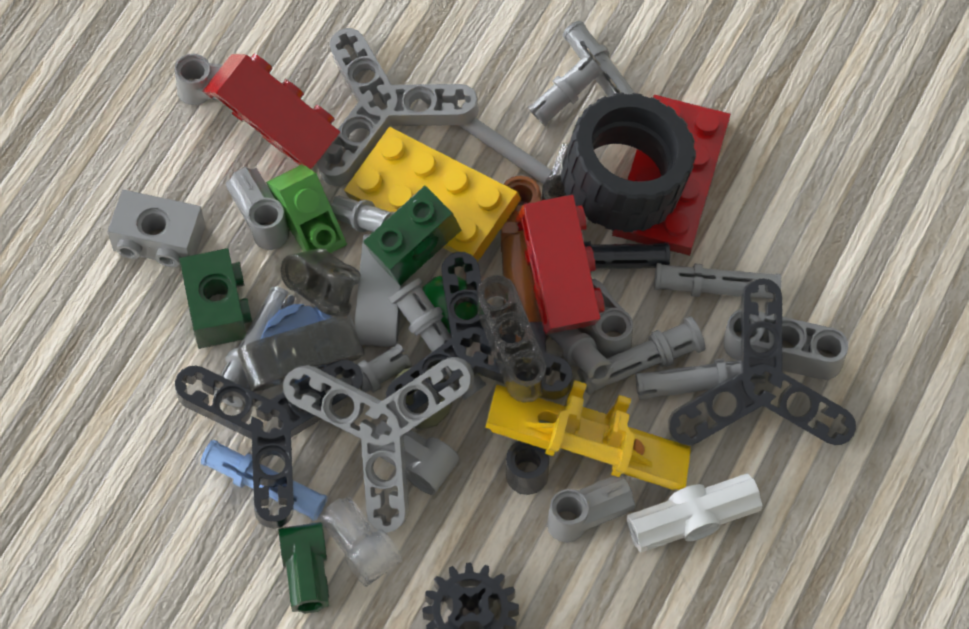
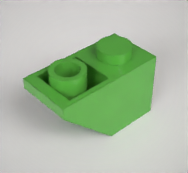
M301 164L266 182L274 198L282 204L288 228L309 262L313 263L347 245L316 172Z

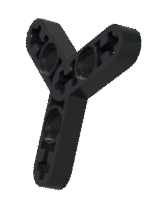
M455 252L447 256L442 263V284L451 339L393 380L387 388L386 398L428 371L431 367L450 357H459L466 360L471 365L474 375L478 374L545 399L556 400L567 395L571 389L573 375L568 362L561 357L491 333L477 260L466 252ZM456 267H463L464 272H466L467 290L459 291L458 278L455 274ZM470 302L478 308L479 312L474 318L463 320L455 314L456 307L461 303ZM473 342L479 343L481 352L476 351L473 357L467 356L465 347H471ZM496 348L494 364L490 365L488 364L489 355L492 356V349ZM507 355H518L524 360L525 366L519 372H507L501 366L502 359ZM535 362L538 363L537 372L534 371V379L532 380L528 377L531 374L532 363ZM450 369L451 377L444 383L433 385L429 378L425 379L435 389L439 401L444 397L438 392L451 384H454L457 388L460 386L459 379L464 376L460 369L455 371ZM552 371H558L560 373V380H556L553 386L546 384V376H550ZM417 389L410 390L407 393V396L412 394ZM418 390L413 394V404L409 406L406 403V405L414 413H423L428 408L429 399L423 391Z
M765 278L754 279L744 287L741 296V372L683 404L671 413L668 419V430L677 442L683 445L699 443L761 406L766 407L832 445H843L854 436L856 421L847 409L782 372V293L779 286L772 280ZM759 285H765V291L773 294V301L765 303V316L774 314V323L765 321L749 323L750 314L759 316L758 303L751 302L750 299L751 293L758 292ZM763 327L772 333L774 341L768 351L760 353L751 347L750 336L754 330ZM767 371L770 374L768 382L780 389L783 381L789 383V386L780 394L777 406L771 404V401L776 398L774 394L766 390H761L758 395L753 392L755 384L750 380L754 374L761 376ZM721 392H729L736 399V408L728 416L717 415L712 406L715 396ZM795 392L805 393L810 400V408L802 416H793L787 409V400ZM704 402L706 412L715 421V424L708 428L707 421L704 419L694 426L696 433L693 436L689 437L685 432L678 434L676 428L681 425L679 417L683 414H686L690 419L697 417L702 412L696 406ZM820 402L826 405L820 411L824 415L836 419L839 414L843 416L841 424L846 427L843 434L835 432L832 437H829L827 434L830 428L818 420H815L813 428L808 425L817 415Z
M338 360L321 369V371L335 378L339 374L344 378L352 376L351 386L362 391L363 373L356 363L349 360ZM195 365L182 369L175 379L176 397L179 402L186 408L252 439L253 492L256 519L267 528L276 529L283 527L289 523L294 511L291 438L322 419L310 412L300 411L296 405L287 399L284 392L272 399H268L204 367ZM310 377L297 383L300 387L299 395L313 392L321 396L319 399L320 407L326 395L325 391L331 388L327 384L325 391L320 392L309 385ZM197 380L202 381V389L211 395H214L215 388H219L214 395L212 405H208L209 395L196 390L192 395L188 394L186 383L193 385ZM336 394L332 400V409L335 412L353 400L347 394ZM231 396L239 397L245 403L244 410L241 413L231 416L221 410L220 405L224 399ZM253 406L258 407L256 409L257 417L264 421H270L272 417H277L280 429L272 428L269 432H265L263 422L253 416L251 424H247L246 422L251 417ZM275 455L282 458L285 467L279 474L268 475L261 470V461L267 456ZM278 486L279 505H286V507L279 508V515H270L269 508H262V506L269 505V487Z

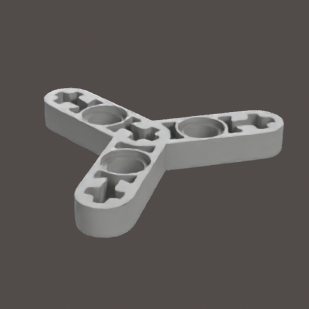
M353 28L339 30L330 39V49L336 65L358 103L338 128L340 131L339 135L318 160L319 172L322 179L329 185L341 186L348 183L388 127L464 125L472 122L479 112L475 91L464 84L391 85L363 35ZM349 44L354 48L357 58L353 61L347 50L343 49L345 45ZM371 70L375 73V77L370 82L358 83L355 81L356 75L361 71ZM377 92L382 102L388 106L386 109L381 110L376 106L373 95ZM420 98H425L432 102L431 106L422 112H415L410 109L411 104ZM438 99H443L444 101L442 103L443 110L439 108ZM458 100L466 101V103L463 104L462 109H455V106H457ZM358 128H364L370 132L369 136L362 142H352L349 140L350 133ZM342 160L344 165L342 168L335 166L330 170V163L338 164Z
M450 357L381 401L316 367L306 365L300 366L288 373L284 379L283 389L287 399L294 405L361 438L368 521L378 531L391 532L398 529L406 521L409 513L404 434L466 393L474 381V372L466 360L459 357ZM448 366L452 371L460 369L464 375L459 379L462 387L458 389L454 384L447 386L438 392L445 398V400L439 402L435 389L425 379L431 377L432 384L435 385L447 376L445 367ZM308 375L311 378L309 385L320 392L325 390L326 384L331 386V389L323 398L321 407L316 404L321 396L313 392H308L304 396L298 394L300 387L295 384V379L300 380ZM419 389L427 395L429 405L425 412L414 413L407 408L406 396L410 390ZM343 393L352 398L354 411L351 416L340 417L335 414L332 409V400L336 394ZM364 403L370 406V409L365 413L369 417L378 419L383 414L389 417L387 425L392 428L391 432L385 431L379 436L375 433L376 425L366 419L361 421L360 427L354 423L363 413ZM385 456L393 460L396 465L394 478L383 480L377 477L373 469L376 458ZM397 486L398 492L392 491L389 494V503L391 508H398L399 513L392 517L391 522H387L386 516L378 514L377 511L385 503L384 491L376 494L375 488L387 489Z

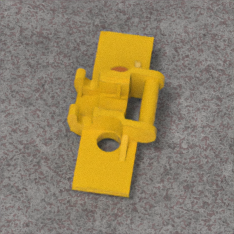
M576 380L573 381L564 406L496 384L485 427L493 433L546 449L545 454L554 456L555 451L558 452L561 448L611 464V475L616 477L624 474L671 490H680L686 487L691 446L628 427L627 423L630 415L626 412L630 406L631 398L619 394L615 404L605 414L583 407V395L587 384ZM543 420L548 421L550 423H539V421Z

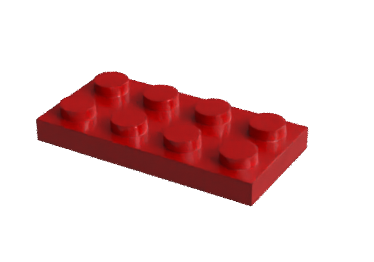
M653 95V98L673 108L676 114L687 123L688 129L695 141L696 159L693 163L694 168L672 214L666 217V220L644 231L623 232L614 230L612 231V236L642 244L668 242L670 251L691 256L731 114ZM637 149L627 180L644 182L660 178V171L653 160Z

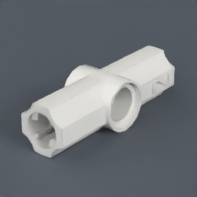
M747 473L704 488V485L696 484L680 489L671 495L666 502L628 514L627 523L633 543L639 552L642 553L682 538L685 541H696L716 532L722 524L761 511L763 505L755 480Z

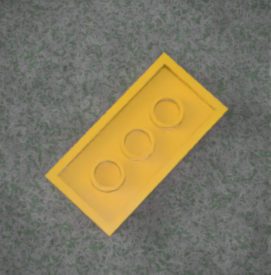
M388 127L344 189L346 195L352 200L358 202L369 200L377 208L396 212L426 185L454 214L462 229L443 248L452 253L466 252L471 254L477 262L521 200L517 191L391 127Z

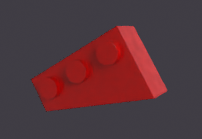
M254 53L251 57L245 54H231L202 92L211 99L213 97L217 98L233 111V116L241 122L244 120L262 135V138L296 164H303L312 169L340 133L332 125L335 118L319 105H315L313 109L301 100L304 93L287 79L281 83L270 74L273 67Z
M574 195L523 204L515 222L518 231H524L528 249L524 251L527 265H531L535 282L533 289L545 334L595 325L600 320L599 313L605 311L600 287H593L590 272L596 270L595 258L591 246H584L581 231L586 230L587 225L582 205H575Z

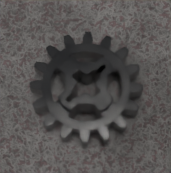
M471 562L466 563L465 573L461 574L451 566L449 567L448 580H444L439 576L434 578V586L437 592L426 590L425 602L431 605L422 608L423 619L431 621L426 625V629H517V622L511 618L519 615V604L511 602L515 598L514 587L503 589L505 575L502 573L493 579L489 577L488 565H484L480 573H476L473 571ZM495 600H497L501 610L498 621L495 620V615L489 611L493 607ZM444 602L447 604V608L452 612L448 616V621L446 623H444L441 616V609ZM466 608L472 611L475 608H479V614L476 615L470 612L465 616L463 615V609Z

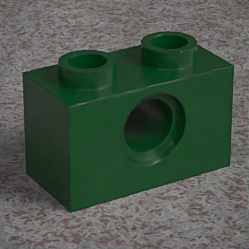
M424 185L372 232L363 243L372 257L401 286L462 229L454 214Z
M229 248L179 258L198 349L243 340L246 335L244 324L252 322L248 298L239 299L237 287L245 286L240 262H231ZM216 294L226 295V297L220 301L209 300L212 296Z

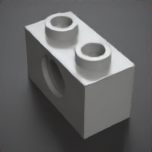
M122 189L107 232L113 251L131 259H136L140 256L156 260L164 266L177 267L180 265L179 258L196 255L206 225L201 206ZM153 230H163L161 233L157 235H149V233Z

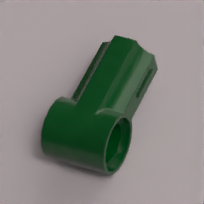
M322 522L278 528L283 567L287 568L292 612L314 613L329 607V590L324 561H327Z

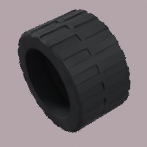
M615 93L612 96H604L598 99L593 105L590 104L583 111L582 116L578 118L562 163L563 171L561 173L566 195H574L575 205H582L585 216L588 218L587 220L604 226L605 229L633 232L636 230L644 231L651 229L656 224L659 225L676 208L694 168L693 163L696 159L695 141L688 129L687 123L670 106H666L656 98L646 97L642 94ZM609 144H622L634 147L653 160L660 171L661 177L644 182L620 178L601 164L594 150Z

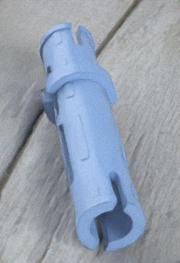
M211 440L202 455L201 464L232 478L233 484L241 488L246 485L253 489L252 454L248 453L244 456L218 443L216 440ZM260 464V468L264 473L268 475L279 474ZM293 480L294 510L310 517L313 521L317 520L325 507L327 496ZM278 486L269 487V497L277 502Z

